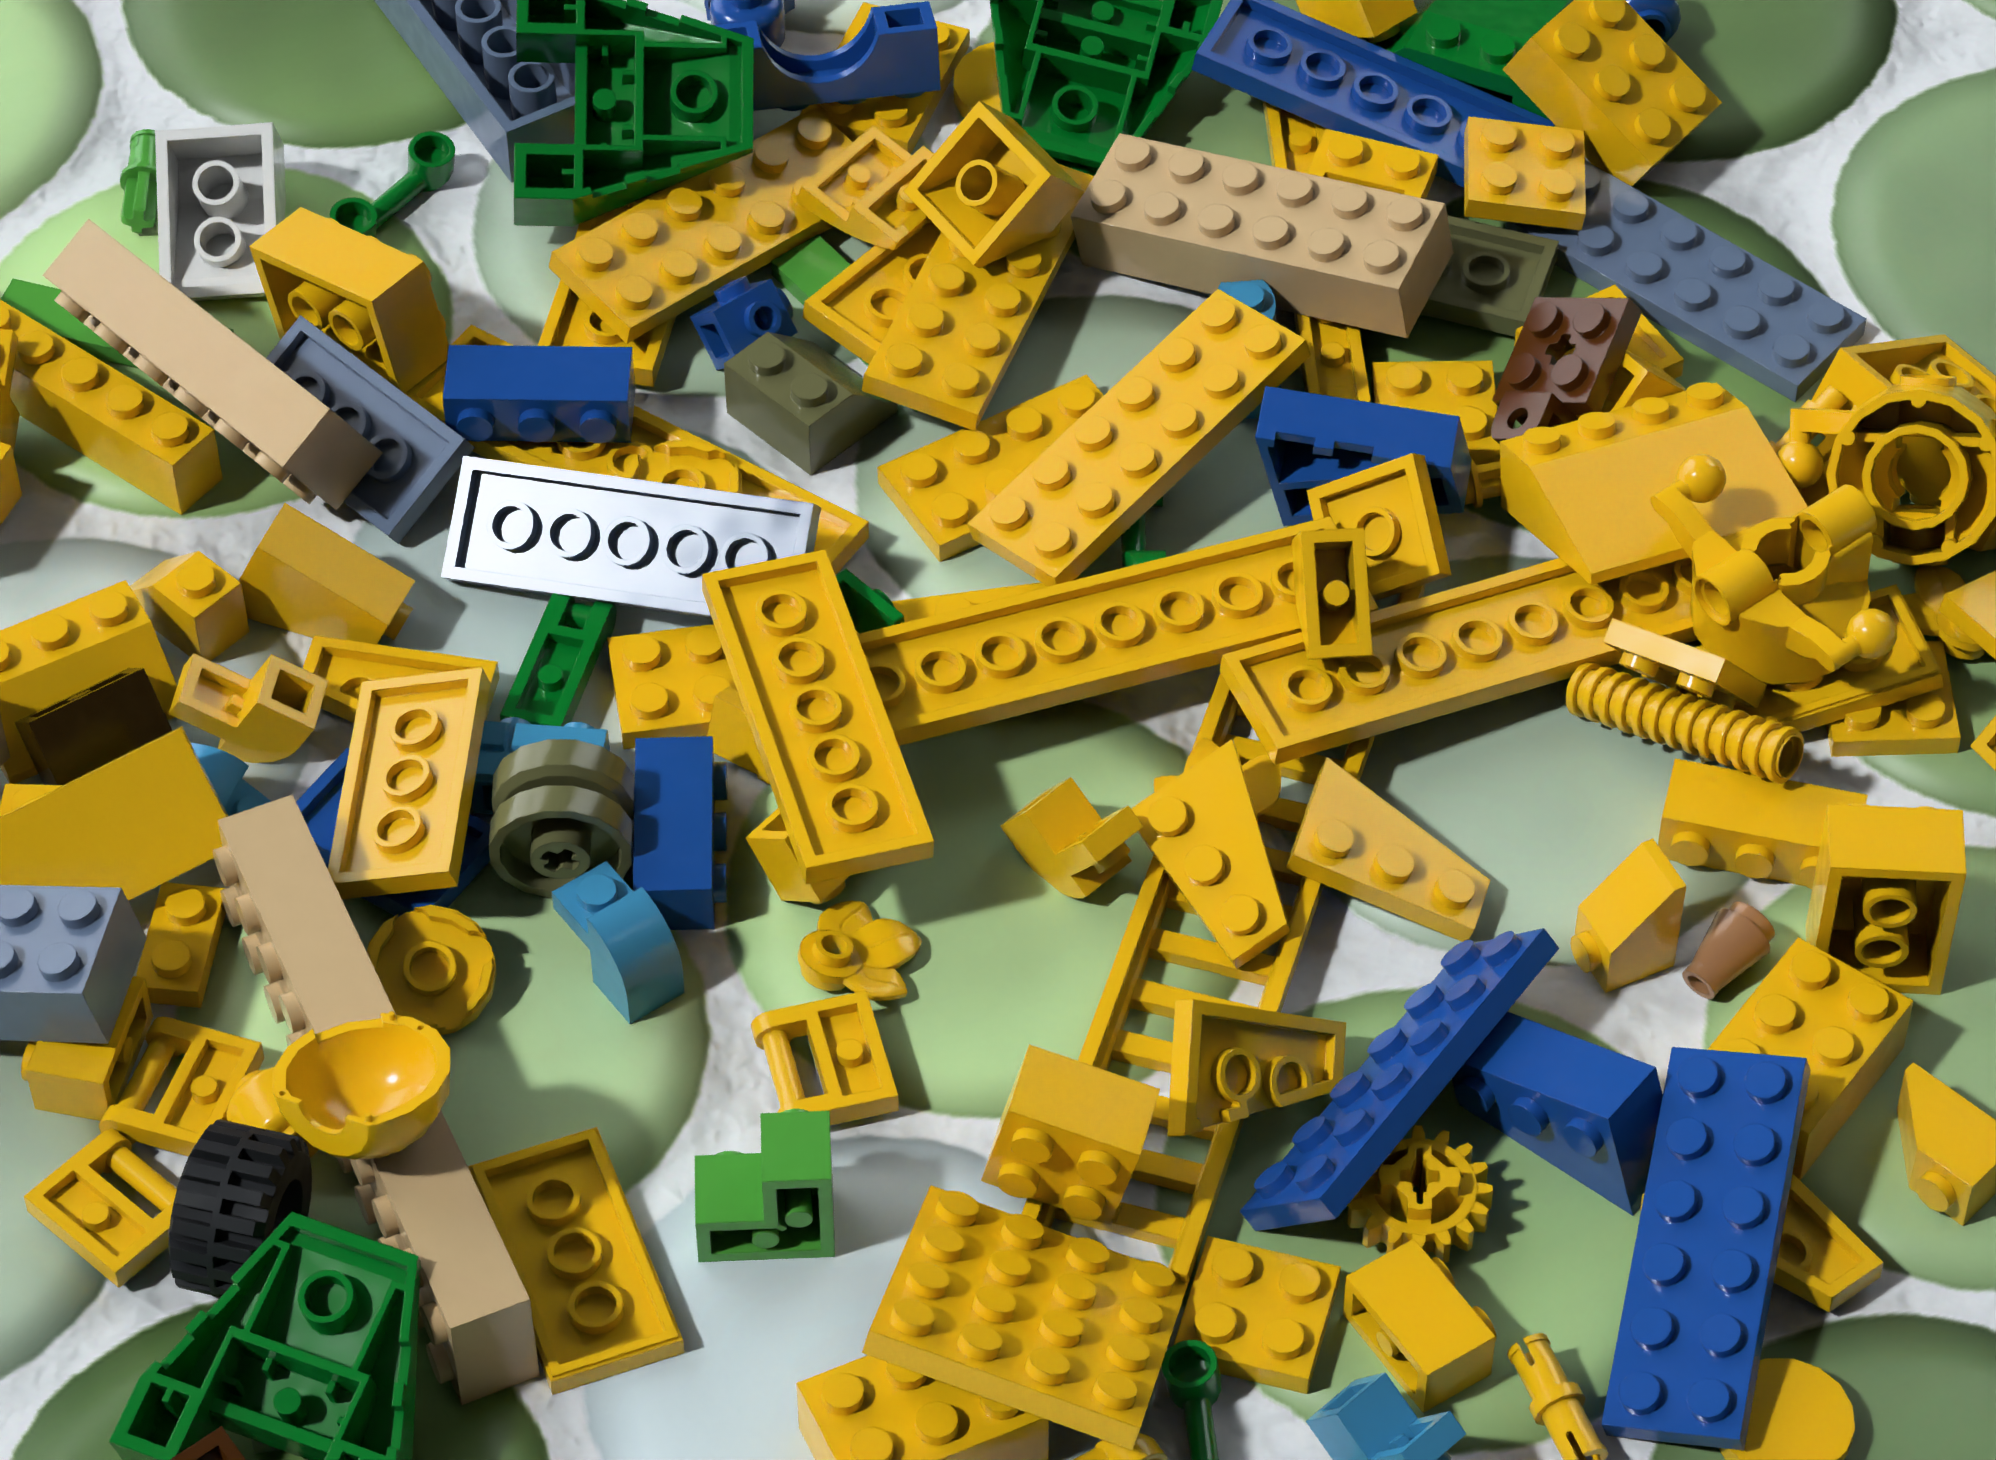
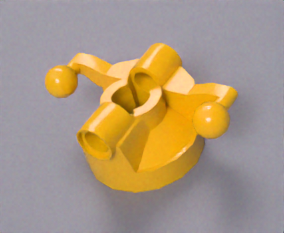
M1931 374L1900 375V384L1892 385L1862 403L1857 411L1820 408L1790 409L1789 442L1783 445L1776 455L1796 488H1807L1817 482L1822 475L1824 467L1822 454L1811 443V432L1838 435L1834 440L1826 471L1829 494L1847 484L1857 488L1868 499L1877 519V528L1872 534L1873 543L1871 553L1876 557L1910 566L1946 565L1949 558L1976 543L1996 517V415L1992 408L1964 388L1956 386L1957 377ZM1903 437L1936 438L1943 444L1940 451L1949 462L1951 477L1948 485L1937 499L1941 500V506L1926 504L1900 505V497L1905 493V489L1898 479L1897 464L1900 455L1907 448V444L1902 443Z
M1696 454L1686 458L1678 469L1677 481L1651 497L1652 507L1669 524L1677 541L1692 560L1690 609L1694 635L1708 653L1729 660L1761 682L1789 684L1810 682L1839 670L1844 664L1858 655L1867 659H1876L1887 655L1893 648L1897 639L1896 625L1890 615L1879 609H1870L1871 596L1867 579L1873 543L1872 534L1877 528V519L1868 499L1854 486L1845 484L1793 517L1770 518L1724 538L1712 529L1692 503L1713 501L1723 492L1727 481L1726 473L1721 462L1707 454Z

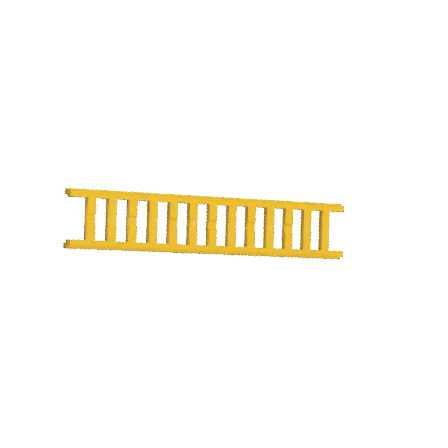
M1426 584L1401 592L1397 604L1423 597ZM1221 673L1193 748L1203 737L1209 738L1219 747L1232 739L1237 748L1241 765L1259 755L1267 754L1261 741L1230 734L1236 716H1246ZM1375 736L1348 743L1343 761L1334 758L1329 759L1360 781ZM1310 754L1280 763L1281 776L1315 785L1319 771L1327 757ZM1278 798L1274 807L1257 819L1258 821L1269 823L1275 828L1298 833L1308 804ZM1265 847L1275 880L1299 886L1293 906L1283 904L1291 932L1281 938L1275 956L1260 953L1236 969L1217 942L1159 929L1167 908L1197 914L1153 855L1078 1061L1108 1071L1111 1061L1116 1060L1156 1071L1171 1073L1173 1042L1123 1030L1130 1008L1174 1019L1175 1000L1195 999L1281 1013L1324 884L1285 869L1291 854L1290 852ZM1152 958L1217 973L1265 987L1258 1007L1141 978L1148 959ZM1158 1095L1150 1124L1168 1129L1169 1098ZM1245 1118L1233 1122L1215 1124L1203 1128V1131L1189 1134V1136L1211 1141L1204 1164L1142 1149L1131 1178L1193 1194L1185 1218L1120 1202L1111 1225L1096 1220L1077 1219L1069 1215L1064 1209L1032 1198H1027L1022 1214L1036 1219L1043 1226L1051 1228L1055 1218L1174 1248L1168 1268L1174 1273L1176 1278H1180V1281L1187 1283L1188 1279L1191 1278Z

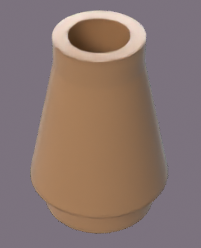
M1734 902L1729 909H1719L1691 964L1682 973L1685 983L1698 995L1706 999H1713L1723 987L1770 953L1769 942L1775 936L1773 926L1762 913L1743 902Z

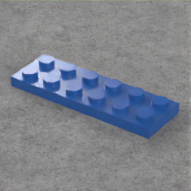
M1230 0L1197 50L1191 69L1221 84L1228 85L1272 106L1279 107L1316 123L1325 129L1437 154L1438 167L1435 176L1461 187H1464V132L1468 116L1555 126L1547 118L1272 0Z
M1545 928L1519 934L1507 931L1494 939L1474 943L1472 940H1466L1457 944L1445 954L1440 963L1443 967L1441 972L1430 984L1421 987L1408 998L1404 1005L1407 1012L1394 1027L1377 1036L1369 1045L1367 1052L1370 1056L1357 1071L1344 1077L1334 1086L1330 1092L1331 1103L1320 1116L1309 1120L1297 1130L1292 1138V1142L1295 1145L1283 1160L1267 1168L1256 1179L1254 1188L1257 1191L1240 1210V1213L1255 1231L1332 1220L1341 1214L1559 950L1558 945Z
M1672 1047L1601 1423L1606 1436L1735 1450L1745 1449L1810 1076L1807 1058Z

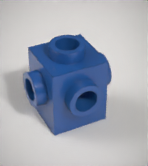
M743 276L731 281L714 291L717 302L690 316L716 370L724 369L726 361L766 332L790 337L798 333L792 321L793 309L785 293L778 287H775L772 279L750 284L747 277Z

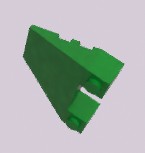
M517 0V62L575 63L574 144L514 143V225L574 227L753 153L754 38L681 15V18L678 19L648 9V3L639 0Z
M291 1212L230 1278L233 1284L206 1313L201 1310L185 1327L187 1334L161 1363L155 1360L139 1377L109 1439V1443L122 1460H170L222 1426L225 1430L308 1460H413L420 1258L409 1252Z

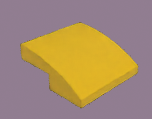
M872 125L804 183L800 188L796 201L814 215L846 234L882 248L896 250L930 220L903 190L934 153L923 145L911 155Z

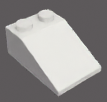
M273 122L156 130L159 274L193 301L266 296L249 246L285 219L284 144Z

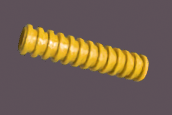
M1586 662L1577 667L1567 685L1566 706L1569 713L1574 716L1585 717L1595 723L1601 722L1607 727L1618 728L1628 734L1634 733L1640 738L1651 739L1661 745L1667 744L1673 749L1684 750L1694 756L1700 755L1709 761L1717 760L1721 765L1727 767L1734 766L1739 771L1751 772V774L1760 778L1767 777L1777 784L1787 782L1795 774L1802 761L1804 752L1803 736L1801 731L1795 727H1784L1779 722L1767 721L1758 715L1750 716L1745 711L1733 710L1724 704L1717 705L1709 699H1700L1690 693L1683 694V692L1675 688L1667 689V687L1660 683H1650L1641 677L1634 678L1626 672H1618L1607 666L1602 667L1595 662Z

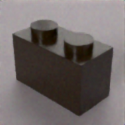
M128 668L14 722L43 785H65L173 731L144 668Z

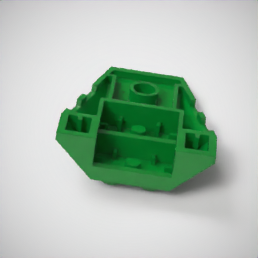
M990 0L1001 112L1015 119L1051 157L1099 169L1119 133L1140 138L1145 137L1193 71L1191 69L1196 52L1218 20L1223 0Z
M1414 0L1418 12L1399 23L1400 31L1384 41L1372 44L1453 79L1513 96L1512 104L1549 119L1502 69L1534 34L1573 0Z

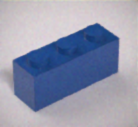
M449 345L443 390L445 423L467 441L631 443L636 390L632 347Z
M713 736L635 738L633 891L640 887L644 888L658 907L670 930L715 929V903H727L726 863L715 864V851H727L728 847L727 813H715V801L728 800L727 762H714Z

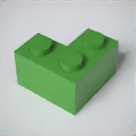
M789 1109L781 1113H760L761 1153L743 1154L737 1151H724L715 1155L695 1156V1227L698 1262L835 1257L829 1111Z

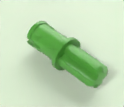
M142 129L132 134L128 166L122 170L120 175V185L124 190L121 222L132 226L131 231L134 233H142L143 228H152L157 218L155 130Z

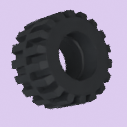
M221 1119L208 1126L192 1149L184 1166L172 1208L169 1228V1259L172 1277L175 1278V1284L179 1288L221 1297L233 1284L230 1278L291 1212L308 1217L312 1192V1168L306 1142H303V1138Z

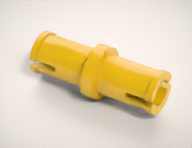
M1536 1333L1524 1337L1523 1340L1530 1351L1528 1353L1523 1352L1519 1343L1513 1344L1508 1350L1507 1356L1511 1364H1514L1532 1399L1529 1410L1536 1424L1546 1426L1562 1459L1587 1460L1586 1457L1591 1455L1593 1460H1605L1609 1453L1605 1445L1599 1440L1582 1407L1586 1398L1578 1383L1569 1382L1550 1346L1551 1343L1547 1335Z

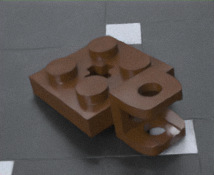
M1535 297L1492 399L1498 406L1491 427L1492 438L1500 444V441L1521 436L1525 431L1534 427H1554L1578 420L1576 415L1601 412L1642 310L1630 298ZM1575 348L1572 354L1563 356L1566 352ZM1517 420L1521 426L1513 429L1514 422Z

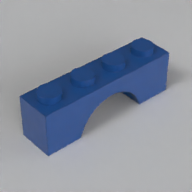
M929 1L871 7L864 26L850 42L839 49L820 55L794 54L778 47L766 37L756 20L715 25L754 38L753 111L777 108L785 111H799L807 108L809 105L831 102L854 105L864 102L867 98L893 95L900 98H914L922 95L924 92L941 90L937 26Z

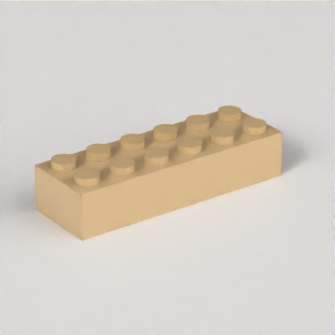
M1121 133L1117 136L1070 216L1082 265L1213 294L1221 282L1264 280L1274 294L1276 309L1403 338H1408L1453 254L1445 203Z
M90 219L85 222L42 275L61 290L54 300L309 505L318 495L337 510L383 453L324 403Z

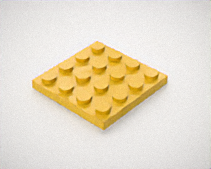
M930 1185L871 1324L862 1353L1133 1450L1190 1278L1187 1283L1182 1282L1180 1278L1175 1277L1168 1267L1161 1263L1140 1261L1107 1249L1102 1243L1094 1239L1076 1238L1043 1226L1039 1221L1030 1216L1010 1214L979 1203L966 1193L946 1191Z

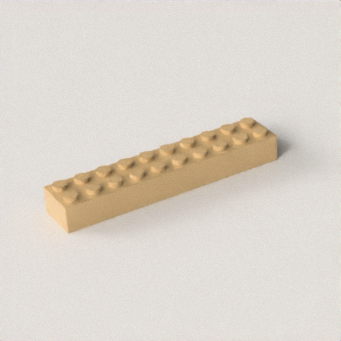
M293 794L219 819L218 826L222 847L213 849V856L224 886L228 887L220 890L221 899L232 927L242 924L244 931L248 935L242 938L248 963L254 975L264 972L269 983L264 986V993L271 1014L277 1024L286 1021L291 1031V1034L286 1035L287 1045H291L311 1029L317 1034L347 1022L380 1019V1013L388 1014L390 1011L395 1012ZM440 1110L424 1136L399 1152L374 1159L352 1160L337 1158L345 1174L351 1171L355 1172L360 1185L355 1186L354 1189L361 1213L368 1225L377 1222L383 1234V1237L378 1238V1242L417 1255L421 1260L418 1329L425 1327L432 1342L426 1344V1350L438 1382L442 1384L451 1381L461 1405L539 1377L530 1298L442 1111Z

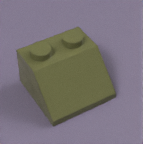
M766 332L724 363L727 413L809 475L816 473L898 412L897 403L863 392V378L812 341Z

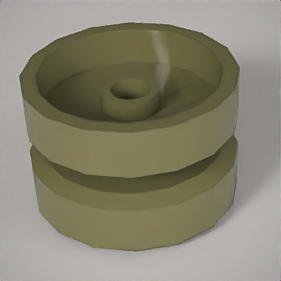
M547 739L519 747L502 759L493 774V817L490 820L489 836L490 864L502 880L523 892L546 898H552V891L605 861L623 879L632 865V820L634 819L635 789L633 773L623 759L604 747L579 740Z

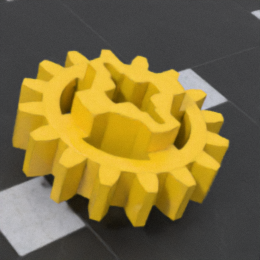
M1415 1125L1412 1137L1402 1139L1347 1205L1349 1207L1347 1222L1349 1227H1364L1362 1244L1369 1248L1379 1242H1383L1387 1245L1386 1254L1412 1239H1415L1426 1253L1434 1252L1436 1257L1444 1263L1449 1262L1452 1244L1468 1252L1473 1246L1474 1232L1485 1233L1493 1196V1185L1487 1184L1488 1166L1486 1162L1471 1164L1473 1146L1466 1143L1454 1150L1449 1147L1450 1132L1442 1130L1435 1140L1425 1139L1422 1125ZM1415 1186L1419 1188V1198L1423 1199L1422 1204L1417 1203L1416 1192H1413Z

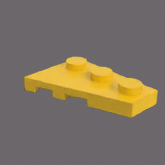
M316 635L313 637L303 665V669L328 680L321 709L352 723L355 721L361 683L364 681L481 667L491 683L485 715L486 721L500 678L497 661Z

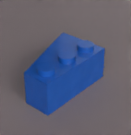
M1265 386L1255 439L1283 526L1313 521L1306 490L1411 453L1425 455L1438 515L1464 513L1472 460L1459 416Z

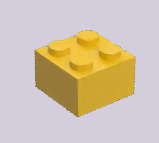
M1029 1044L1002 1113L981 1181L999 1187L1010 1196L1032 1198L1064 1209L1069 1215L1077 1219L1096 1220L1111 1225L1140 1158L1160 1089Z

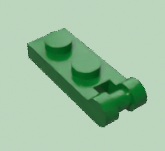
M553 593L502 708L500 721L509 717H517L536 725L564 726L570 723L603 645L607 641V637H611L614 631L617 616L616 605L595 601L593 606L575 603V598L572 596Z

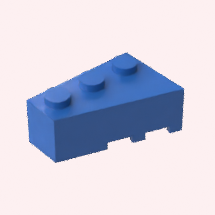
M1507 1011L1452 1078L1459 1105L1633 1216L1640 1209L1642 1194L1645 1193L1663 1097L1656 1067Z

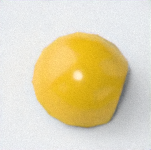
M390 1011L388 1014L380 1013V1019L347 1022L317 1034L311 1029L289 1045L274 1066L272 1092L282 1115L294 1131L313 1147L337 1158L352 1160L382 1158L401 1151L424 1136L437 1117L450 1093V1047L435 1028L413 1017L395 1015L393 1011Z

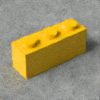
M1675 758L1661 819L1658 846L1668 860L1677 861L1686 866H1703L1739 873L1749 878H1765L1802 885L1812 889L1827 805L1866 804L1868 795L1792 780L1777 784L1767 777L1760 778L1750 772Z

